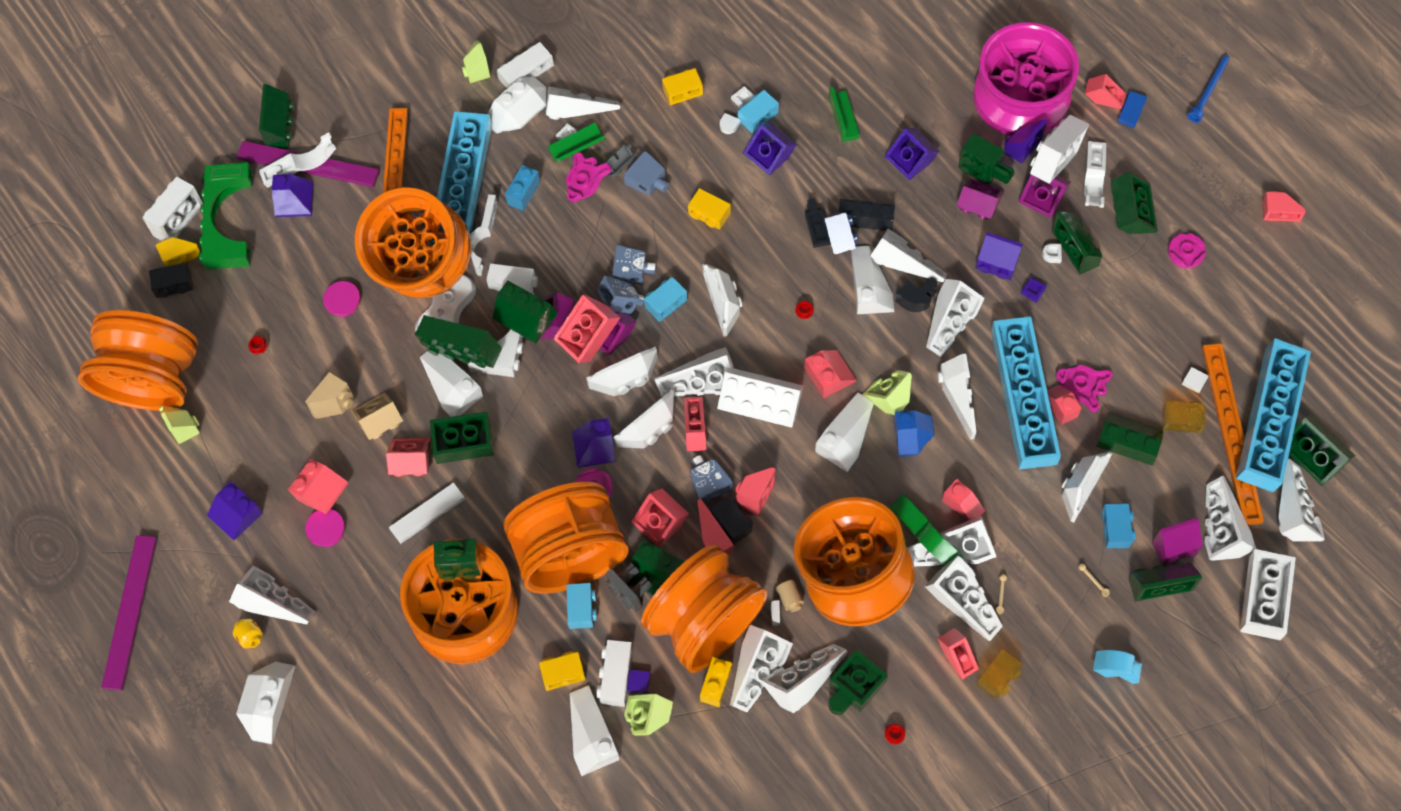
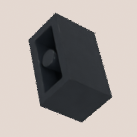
M186 262L149 270L151 290L156 298H165L169 295L183 294L193 290L191 272Z
M727 496L710 508L711 514L733 545L752 533L753 521L747 514L744 515L741 512V507L735 499L732 501Z

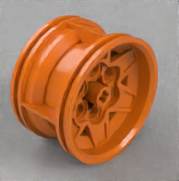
M396 188L376 197L361 214L355 231V250L362 268L377 283L408 297L430 298L448 291L463 276L470 260L471 239L465 222L451 207L423 190ZM413 211H424L416 219H414L413 216L409 213ZM422 223H425V229L423 231H420V225ZM392 224L395 233L385 237L388 228ZM407 224V230L401 232L402 226ZM441 224L444 228L445 233L439 232ZM434 238L435 244L429 247V241ZM398 240L397 248L393 249V243ZM426 255V261L420 264V258ZM407 256V263L402 265L403 257ZM385 258L394 259L393 270L389 267ZM417 271L422 275L419 277H414Z
M574 482L556 486L526 499L506 516L503 527L518 563L524 586L528 591L538 594L567 591V584H582L595 581L604 576L610 569L614 570L624 561L628 554V546L618 528L610 507L609 497L602 485L594 482Z

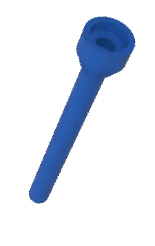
M1228 55L1222 57L1197 106L1190 109L1187 115L1190 121L1199 123L1203 118V108L1229 61Z

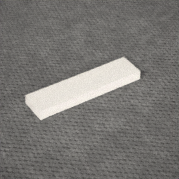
M452 483L391 525L389 529L399 543L402 544L464 501L465 497L456 485Z

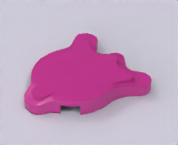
M580 152L574 154L573 167L566 177L568 200L576 203L593 195L599 188L603 177L612 171L608 163L596 167L597 160L594 157L585 159L584 155Z
M1077 365V367L1071 369H1059L1056 373V379L1060 385L1071 391L1076 400L1085 404L1093 413L1097 412L1100 408L1096 396L1106 395L1107 389L1105 384L1113 377L1110 370L1096 371L1084 365Z

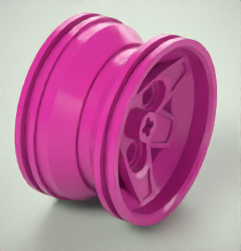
M1031 22L1016 23L995 32L986 41L982 49L979 73L974 86V104L980 117L991 128L1007 136H1013L1017 130L1042 119L1048 120L1044 134L1052 131L1065 118L1070 106L1072 90L1079 73V59L1075 48L1063 34L1043 24ZM1045 67L1052 71L1053 74L1044 72ZM996 68L1001 72L1000 76H992ZM1047 93H1057L1052 98L1048 99Z

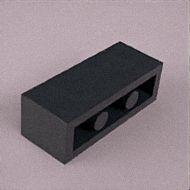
M840 199L838 212L847 210V214L852 215L854 225H851V227L881 231L890 229L892 231L895 205Z

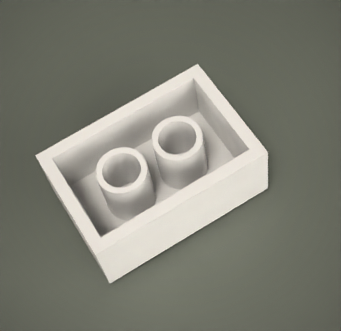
M176 177L168 184L167 189L162 195L157 197L153 206L145 212L143 220L152 235L162 241L172 237L177 238L200 210L203 203L193 185Z

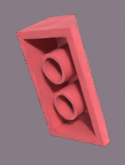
M583 294L553 339L578 363L591 362L620 317L607 305Z

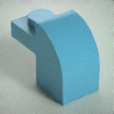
M1116 650L1096 651L1093 671L1106 678L1121 677L1132 684L1139 683L1142 664L1135 661V656Z

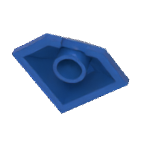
M914 410L895 412L893 423L898 457L918 455L926 443L934 436L932 416Z

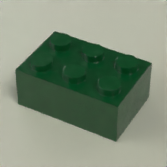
M487 411L430 420L433 456L437 464L494 456L491 424Z

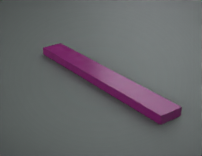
M242 141L237 158L270 165L290 153H303ZM327 159L323 164L314 169L297 171L373 188L380 173L379 169Z
M136 535L101 685L102 689L123 691L156 547V537Z

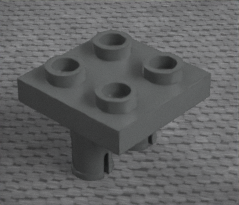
M632 563L619 574L610 569L605 573L609 589L615 596L619 594L622 603L628 610L632 608L635 612L639 611L642 608L639 597L652 587L651 583L643 577L632 589L626 585L628 581L639 573Z

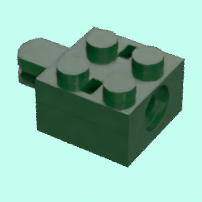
M974 133L961 150L958 168L965 174L974 176L982 183L985 182L990 185L993 179L996 178L1008 184L1015 174L1013 168L1002 163L1005 150Z
M475 539L433 542L434 567L440 579L452 581L460 577L474 579L476 576H481L480 550Z
M856 649L830 679L829 686L836 692L829 699V710L835 715H842L853 705L861 712L885 685L888 675Z

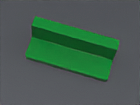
M833 86L829 87V102L841 141L847 142L859 139L860 134L847 92L835 93Z
M593 123L548 145L547 148L555 163L606 139V137L601 135L596 123Z

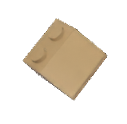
M329 372L305 402L312 416L318 419L343 414L346 409L351 408L355 399L348 384Z
M385 392L352 410L354 417L369 440L379 438L383 432L388 429H395L403 421L393 401Z

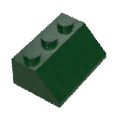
M263 84L259 131L266 146L288 149L289 141H292L290 126H293L291 112L294 111V101L290 99L288 93L268 84Z
M1131 172L1111 180V192L1114 198V210L1116 212V225L1118 229L1127 234L1158 232L1150 183Z
M1058 212L1052 233L1059 244H1061V247L1078 273L1081 275L1098 267L1102 259V253L1093 244L1090 234L1086 233L1083 229L1080 219H1077L1074 213Z
M507 280L496 296L492 319L537 344L558 313L548 302Z
M1108 412L1096 447L1153 466L1162 443L1164 431Z
M1313 415L1305 417L1294 429L1289 455L1321 486L1326 484L1356 456Z
M643 540L631 561L639 573L628 583L635 586L645 577L652 585L646 592L654 596L662 584L685 561Z
M1179 561L1167 567L1158 565L1150 570H1145L1144 568L1137 569L1131 574L1129 582L1134 600L1137 602L1194 591L1202 576L1191 562L1184 563V561Z

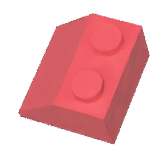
M821 350L805 359L804 369L823 399L856 382L855 377L837 350Z
M431 438L392 439L386 453L388 475L401 477L405 474H413L414 476L427 474L430 467Z
M310 459L288 491L297 501L327 514L348 482L327 466Z
M771 467L747 475L743 482L740 481L735 490L737 492L735 499H737L741 509L757 516L760 515L775 485V468Z
M661 488L649 493L631 523L659 548L681 528L689 513Z

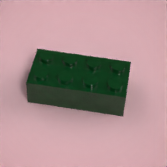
M426 315L423 316L414 334L420 340L419 343L425 346L430 354L435 356L441 354L451 360L456 358L466 364L470 362L475 363L481 368L486 366L494 368L502 350V347L486 330Z

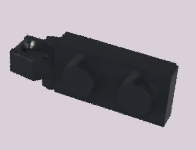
M815 199L807 200L808 210H805V219L813 248L831 245L823 209L816 207Z

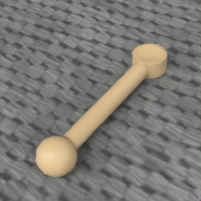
M1084 563L1079 564V570L1084 571V573L1094 582V584L1102 591L1101 595L1103 597H1108L1110 591L1106 588H1103V586L1086 569V565Z
M1005 574L999 576L1001 583L999 603L996 608V613L999 615L1004 612L1002 604L1004 584L1007 580Z

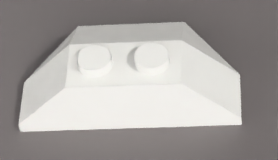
M524 77L515 81L494 100L488 112L490 114L492 130L495 133H502V131L521 129L546 107V86L535 77Z
M702 264L703 276L723 337L729 334L740 315L742 302L740 297H736L735 281H731L729 274L708 264Z
M656 347L635 354L587 377L589 389L617 396L626 394L634 387L645 385L651 377L658 358Z
M672 390L667 392L648 410L614 436L615 446L618 448H646L648 445H653L662 433H667L673 425L674 392Z
M1108 451L1083 457L1080 463L1076 462L1071 470V473H1073L1071 479L1066 478L1061 487L1064 489L1062 498L1071 522L1074 523L1107 466L1113 454L1112 452Z
M273 662L248 675L236 714L253 741L273 744L295 665Z

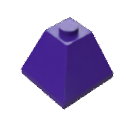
M1042 119L1017 130L1013 136H1008L1004 143L1006 145L1004 153L1022 164L1043 140L1048 120Z
M292 174L273 175L272 197L275 217L312 216L313 182Z
M609 418L589 421L572 431L578 468L616 462Z

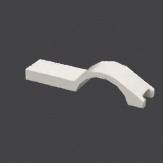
M328 132L321 136L319 145L312 151L304 154L290 153L259 170L264 185L267 188L272 186L273 175L294 174L297 171L311 170L323 164L336 150V146L330 140L332 138L331 134Z
M1088 141L1084 183L1085 206L1092 205L1104 208L1103 182L1106 169V143Z
M488 194L482 225L470 235V258L478 276H482L484 266L481 265L482 259L475 255L474 248L482 239L491 237L498 206L496 195Z

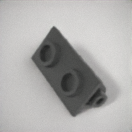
M628 143L623 144L614 152L618 157L617 159L614 155H611L603 162V164L608 163L612 168V171L606 176L615 177L619 175L625 165H629L634 161V157L638 152H631L632 147Z

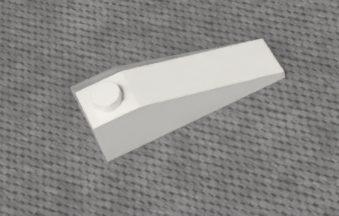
M428 351L420 357L441 407L450 417L462 415L483 397L480 386L451 359L441 354H438V356L432 355Z
M961 354L941 364L940 371H937L938 383L942 384V390L970 440H973L976 435L974 408L973 406L969 407V404L972 403V391L967 389L970 374L966 354Z
M1288 459L1278 516L1280 522L1279 530L1283 536L1288 537L1292 541H1323L1325 539L1319 517H1315L1312 507H1314V503L1305 492L1308 487L1301 468Z
M589 685L570 693L573 756L581 776H584L620 759Z

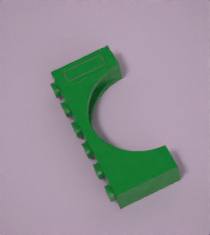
M248 162L206 165L205 173H202L204 188L201 189V195L204 202L201 204L203 220H200L202 236H200L199 240L202 252H199V261L203 263L206 270L249 267L250 248L247 242L234 241L221 235L216 230L215 217L218 208L228 196L238 190L252 187V169Z

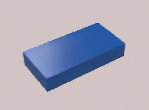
M1130 91L1118 123L1135 128L1147 96Z

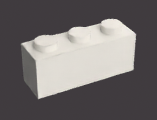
M539 42L529 47L522 54L515 56L507 64L500 66L497 69L498 78L508 89L519 78H536L553 67V57Z
M607 640V646H603L602 658L605 659L604 666H600L599 678H602V685H598L597 698H600L601 705L621 707L626 705L633 649L632 642Z

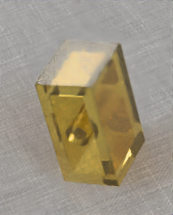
M1177 400L1166 401L1162 409V430L1202 433L1206 426L1205 404H1199L1198 402L1182 403Z
M1002 649L979 679L977 687L996 701L1000 695L1005 697L1011 688L1008 686L1012 680L1016 682L1022 674L1020 670L1022 663Z

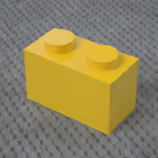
M695 68L685 70L679 74L669 75L662 79L663 91L669 105L703 95V85Z
M699 188L688 204V214L696 220L699 219L705 222L709 227H715L720 230L731 214V204Z
M569 651L561 657H547L543 659V662H539L546 691L586 680L578 652Z
M712 657L700 693V702L720 707L732 672L731 662Z

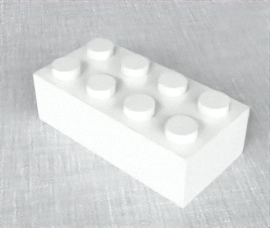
M1069 115L1065 120L1062 119L1058 127L1055 126L1052 133L1046 136L1044 142L1041 141L1038 145V155L1031 162L1032 170L1030 174L1050 184L1077 154L1089 124L1072 115Z
M729 367L724 375L717 409L792 427L796 420L803 385Z
M1255 549L1250 555L1240 632L1281 640L1287 634L1296 557Z

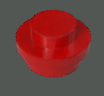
M802 301L796 305L795 313L800 319H809L814 313V307L808 301Z
M255 336L250 339L248 348L251 353L259 355L266 351L267 342L263 337Z
M899 724L889 725L885 730V739L893 745L902 743L905 739L904 728Z

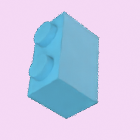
M763 90L761 93L754 95L749 103L739 108L738 119L741 120L743 126L754 134L760 124L767 123L779 113V103Z
M671 277L668 281H663L654 292L651 291L645 296V308L661 322L688 300L687 291Z
M591 583L567 584V618L569 629L592 628L593 621H597L596 609H593L592 602L596 601L595 589L592 590Z

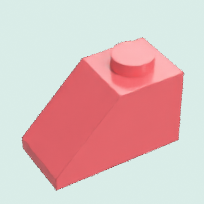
M1107 74L1088 79L1085 94L1095 104L1118 109L1123 108L1126 93Z
M1266 192L1262 200L1263 220L1301 222L1306 213L1305 209L1285 192Z
M1060 384L1047 390L1050 407L1061 425L1078 418L1081 406L1071 391Z
M958 479L944 492L942 501L966 521L984 514L985 510L974 493Z
M953 628L937 638L944 655L961 679L979 670L966 637Z

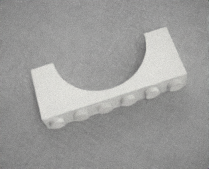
M490 264L487 275L489 289L500 291L506 281L509 280L534 295L533 288H536L538 284V277L535 276L534 269ZM510 330L502 339L497 341L502 350L494 368L487 366L481 368L475 363L470 362L468 364L470 372L515 377V372L519 371L520 368L519 354H522L524 349L523 337Z

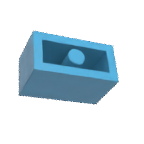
M524 165L521 166L505 193L508 205L522 211L525 210L540 184L538 171Z
M1105 504L1102 509L1105 547L1130 548L1136 537L1135 529L1131 527L1133 511L1129 509V504Z

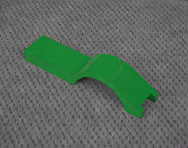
M902 494L889 507L915 534L919 542L944 566L956 556H959L961 559L964 557L956 547L950 544L933 527L932 522L905 494Z

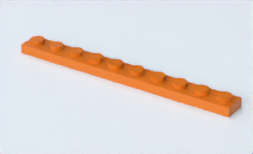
M389 108L383 193L396 188H403L408 123L407 108ZM392 224L388 228L385 237L395 233ZM398 240L393 243V249L397 248ZM385 258L389 267L393 269L394 259Z
M1222 343L1203 345V357L1209 376L1237 504L1247 525L1262 524L1264 519L1256 486L1236 479L1245 438Z

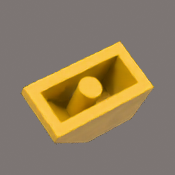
M172 237L156 244V248L165 266L187 263L199 257L200 250L197 244Z

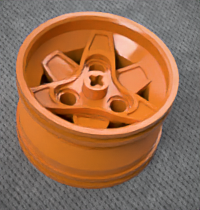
M110 310L97 314L93 319V325L90 330V341L96 357L88 359L81 364L78 374L79 384L97 397L126 407L160 411L158 408L160 405L180 408L184 404L187 389L178 376L192 364L198 348L197 338L184 327L151 314L127 310Z
M861 497L838 499L815 510L802 523L794 541L796 565L806 582V588L813 605L825 618L846 626L870 625L894 614L908 599L915 580L914 564L905 546V538L900 522L895 514L885 505L878 501ZM886 546H888L892 551L889 553H883Z
M449 539V540H444V541L464 540V539ZM477 542L481 557V576H476L474 579L460 577L452 581L440 579L434 567L433 544L413 559L405 571L401 582L400 602L406 620L421 646L428 653L445 662L469 664L490 657L505 645L516 626L518 602L507 568L493 550ZM483 572L487 574L492 581L481 582ZM431 581L435 590L425 592L427 585ZM446 584H453L451 589H444ZM478 596H485L483 601H475ZM496 602L495 609L488 619L484 610ZM423 614L436 616L433 627L426 621ZM456 617L453 623L447 622L448 618ZM461 626L470 631V633L463 635H452Z
M716 544L701 549L678 567L654 594L641 618V625L652 636H671L675 656L679 658V662L690 673L701 671L710 665L712 657L719 658L754 621L767 598V591L757 581H753L746 576L730 574L728 572L729 556Z

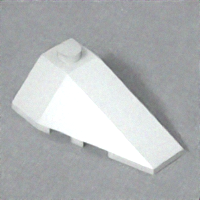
M548 87L546 115L551 119L558 120L559 118L620 109L619 101L601 97L591 99L590 96L584 93L574 95L571 93V90Z
M887 229L871 254L874 262L879 265L883 264L886 267L929 279L933 277L939 282H943L947 276L932 261L922 259L921 252L917 249L913 250L906 246L908 242L890 229Z
M856 246L855 249L851 250L857 314L894 312L893 293L879 265L871 257L872 251L870 246Z
M945 279L937 297L926 348L938 356H942L955 341V336L966 328L967 322L975 318L985 298L962 281Z
M725 347L655 378V382L661 396L666 395L670 390L674 392V396L713 393L720 395L725 372L729 367L734 368Z
M857 393L816 442L815 452L848 472L858 459L874 402Z
M1221 476L1207 484L1206 507L1208 508V519H1205V525L1207 526L1205 546L1209 559L1213 561L1241 558L1254 551L1256 546L1251 531L1225 477Z
M982 516L940 533L964 555L962 560L965 563L979 564L997 557ZM920 542L907 547L914 566L943 565Z
M956 556L933 576L925 588L985 639L991 641L1002 628V624L992 605L988 603L984 596L983 588L979 586L975 579L974 571L959 556Z
M252 566L237 583L229 601L236 607L248 612L308 624L315 615V611L302 600L290 596L285 586H278L274 582V577L255 566Z
M750 625L742 643L730 705L748 712L762 693L761 689L764 685L761 680L777 670L778 667L781 668L784 665L793 643L766 630Z
M835 644L829 645L812 653L811 658L800 661L799 659L794 661V666L785 670L783 667L775 670L761 680V682L780 707L794 713L810 701L848 652L846 649Z

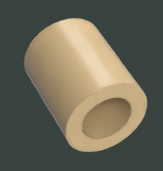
M794 580L785 581L776 587L786 611L796 612L802 608L801 605L804 601Z

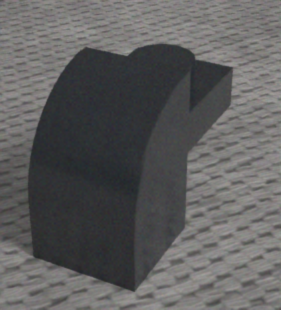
M931 277L920 289L910 281H907L896 293L895 302L910 312H922L930 307L931 298L937 292L938 281Z

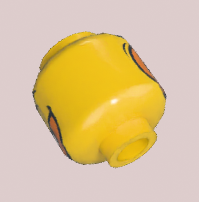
M241 619L234 625L232 634L241 647L254 648L260 644L263 631L253 619Z

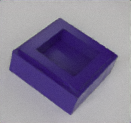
M1031 277L1022 289L1021 294L1037 303L1047 286Z
M630 670L627 691L648 693L650 672Z

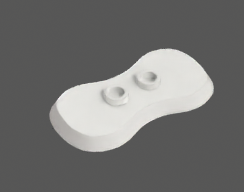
M463 275L448 291L434 296L428 309L416 321L415 332L424 315L459 324L461 312L473 300L476 294L475 282L468 276Z

